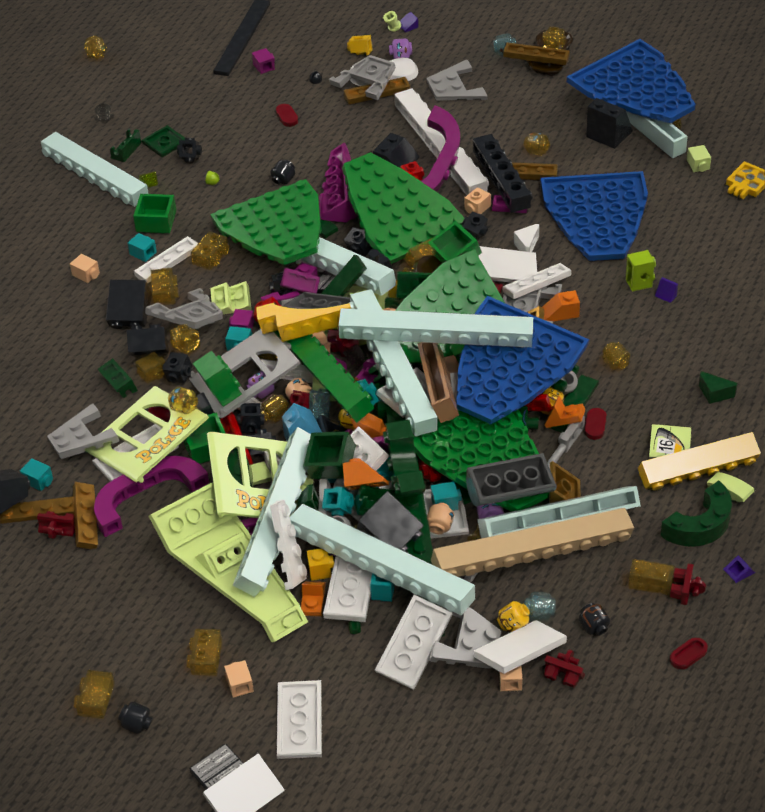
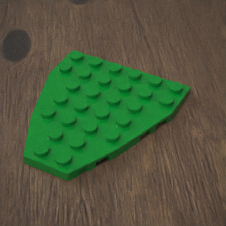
M370 152L343 164V174L346 177L345 182L349 188V199L355 214L359 215L361 228H364L366 232L365 238L373 249L378 250L389 258L391 264L428 248V242L455 220L462 226L465 218L448 199L405 170Z
M306 179L210 214L212 221L222 236L225 238L230 236L234 243L240 242L243 248L259 256L263 254L268 255V259L278 261L280 264L286 265L318 253L319 234L322 231L319 197Z
M474 249L442 263L401 302L395 311L475 314L487 296L503 303L505 302ZM399 341L409 363L420 365L422 363L418 343L420 342ZM438 343L444 357L454 355L450 350L451 344ZM456 357L458 363H460V357Z
M458 410L459 416L450 421L440 423L437 417V431L419 436H414L413 434L414 449L418 457L426 465L466 489V470L468 467L539 454L533 439L530 440L528 428L524 426L519 410L492 424ZM550 492L494 504L514 512L527 509L549 498Z

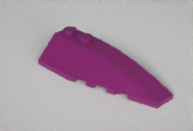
M345 143L330 152L327 164L329 169L325 172L326 182L322 184L324 191L319 196L320 217L322 220L348 222L358 216L355 214L349 199V188L346 185V177L342 169L344 163L351 161Z

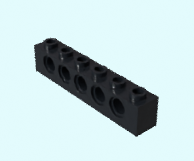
M492 134L473 138V153L510 212L513 213L531 208L532 193L526 188L524 180H521L519 177L517 169H514L511 160L506 157L504 149H501L499 141L495 140Z

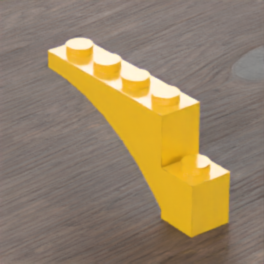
M270 303L256 307L262 334L278 330L281 340L284 342L339 327L341 308L351 309V306L348 303L328 308L295 309Z

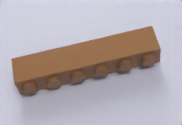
M420 342L418 343V348L432 407L440 423L450 421L459 416L444 354L438 343Z

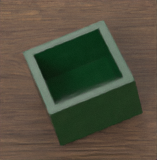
M349 432L311 433L304 461V468L311 479H344L343 463L353 459L356 447Z

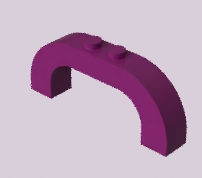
M434 105L427 119V126L440 132L446 142L429 175L421 180V182L437 192L444 180H448L451 171H449L451 166H455L457 163V154L460 147V129L456 120L449 112Z
M166 456L143 476V483H136L125 475L115 478L100 490L95 499L94 511L99 530L104 537H107L123 529L121 518L115 510L124 500L166 480L180 481L193 493L209 484L207 471L198 462L190 458Z

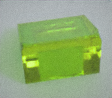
M156 171L139 175V180L147 184V188L158 185Z

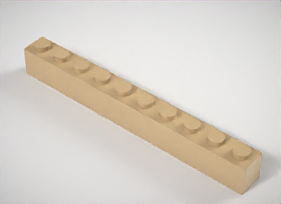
M620 508L436 548L433 550L431 562L432 565L457 577L471 576L482 571L490 572L500 567H511L523 562L530 563L536 559H548L554 555H566L572 551L588 550L599 545L606 546L616 541L624 542L631 537L634 526L626 509Z

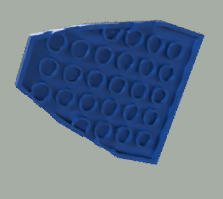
M641 39L567 76L566 80L567 83L591 99L599 98L626 109L627 112L667 123H672L695 110V103L691 99L690 93L686 91V85L678 73L672 71L671 64L664 60V55Z
M643 171L544 177L540 179L544 206L567 239L589 261L625 259L638 234L648 199Z
M487 296L475 312V315L533 317L532 347L464 344L458 367L457 409L489 424L500 420L531 402L568 374L589 344V339Z

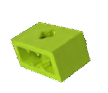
M648 250L627 254L626 282L632 292L653 287L656 260Z

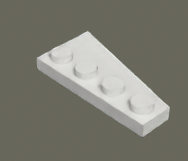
M279 500L271 504L270 509L274 531L279 533L280 536L277 547L278 551L283 553L284 558L281 564L282 573L286 572L288 582L284 583L285 590H289L307 579V569L301 560V548L295 538L296 530L294 525L291 524L289 517L290 509L285 500Z

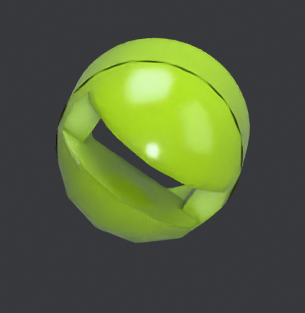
M208 171L206 184L216 185L220 179L219 175Z

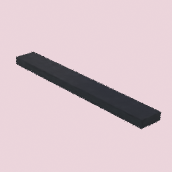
M254 0L214 68V74L230 75L270 6L269 0Z

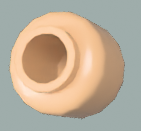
M302 378L293 379L287 384L285 389L289 400L293 390L311 393L313 397L312 387Z
M438 503L429 508L427 520L429 530L432 533L443 534L450 530L454 512L449 505Z

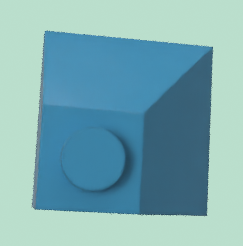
M293 403L282 416L284 437L287 442L297 427L310 434L322 432L311 410L296 403Z

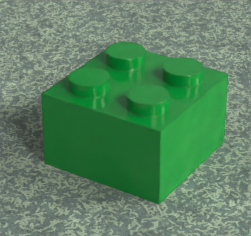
M140 194L133 216L136 232L170 233L176 214L174 195Z
M456 220L428 242L433 255L441 263L474 249L478 256L482 253L478 241Z
M210 351L192 363L222 407L242 395L239 390L240 383L232 375L231 369L220 355L215 356Z
M217 412L209 414V418L183 441L190 459L199 464L210 461L207 433H225Z

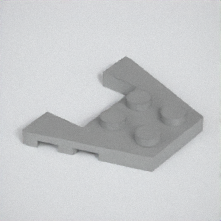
M369 55L353 65L354 68L343 70L340 72L341 75L336 78L334 76L331 77L329 82L330 85L342 88L351 78L371 84L365 91L366 97L378 100L396 68L395 63Z
M464 60L427 77V83L436 100H487V94L483 87L466 90L458 74L472 72V66L468 60Z
M555 284V287L548 288L545 286L516 299H512L504 293L503 300L510 306L528 312L538 307L540 298L551 299L557 293H561L562 284Z
M201 288L188 292L187 299L193 302L174 309H169L160 303L147 306L145 312L147 315L193 329H199L204 325L223 319V312L214 302L209 301V296L204 295Z
M94 404L89 405L47 436L61 459L83 453L85 448L95 446L97 449L103 447V443L112 441L113 444L119 442V438L112 428L92 436L85 424L101 417L99 410Z
M470 607L462 615L452 612L453 616L460 618L455 647L452 648L435 641L432 645L429 661L437 663L440 660L446 661L447 664H455L457 662L466 663V666L492 668L474 657V650L500 638L501 630Z

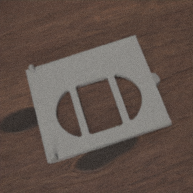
M260 329L221 356L232 372L252 359L266 375V377L245 391L240 386L239 390L242 395L222 407L198 372L195 374L194 371H191L189 380L200 394L204 392L213 411L217 412L219 418H223L298 367L301 363L289 350L291 348L290 343L287 341L282 342L274 332L262 334ZM264 353L276 355L278 361L275 369L271 372L258 355Z

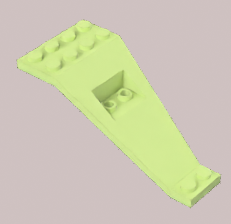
M213 482L149 515L167 552L259 621L271 642L279 640L308 623L299 603L290 590H285L284 582L274 568L266 578L269 581L267 587L263 592L259 591L255 597L233 586L251 535L238 516L226 514L224 517L219 516ZM234 548L238 550V555L234 553ZM218 557L222 560L221 564H219L217 561Z

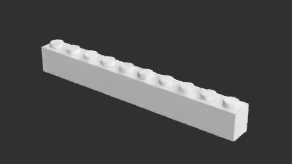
M412 88L395 93L396 108L436 158H438L446 141L440 132L427 126V119L431 113L427 104L421 100L419 94H416ZM459 147L457 163L455 166H451L449 170L451 171V177L466 195L470 194L477 187L487 192V186H489L487 177L483 176L479 167H476L472 159L465 154L464 149Z

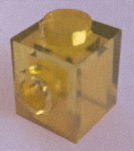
M153 352L135 362L137 374L147 384L156 379H161L165 375L163 372L165 360Z

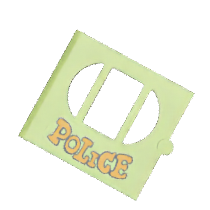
M154 386L102 431L104 432L112 428L118 438L137 448V450L117 452L112 449L111 441L103 443V447L96 449L95 446L85 448V451L136 483H143V476L209 417L207 414L185 403L186 398L184 394L180 400L179 397L182 393L177 394V399L174 400L173 404L171 402V394ZM154 406L165 407L170 410V420L165 422L144 409ZM136 415H141L162 428L145 444L120 431Z
M208 432L207 438L217 513L220 517H224L226 514L258 518L269 489L252 488L250 486L245 448L267 451L269 453L273 480L278 468L276 454L282 457L287 442ZM235 448L238 449L243 485L234 479L227 465L228 455ZM307 475L304 484L300 486L302 491L314 482L309 475Z

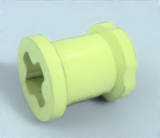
M389 11L384 15L383 19L388 24L390 31H398L401 28V22L397 20V14L394 11Z

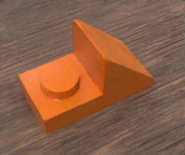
M558 396L548 414L545 427L581 422L586 409L583 404H572L565 407L561 397Z
M305 581L302 583L301 609L305 616H322L326 582Z

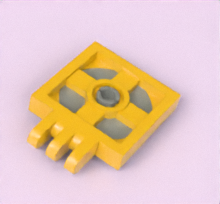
M744 161L726 179V185L730 186L727 193L732 194L734 192L733 195L736 197L740 195L741 199H744L748 194L757 197L765 188V170Z

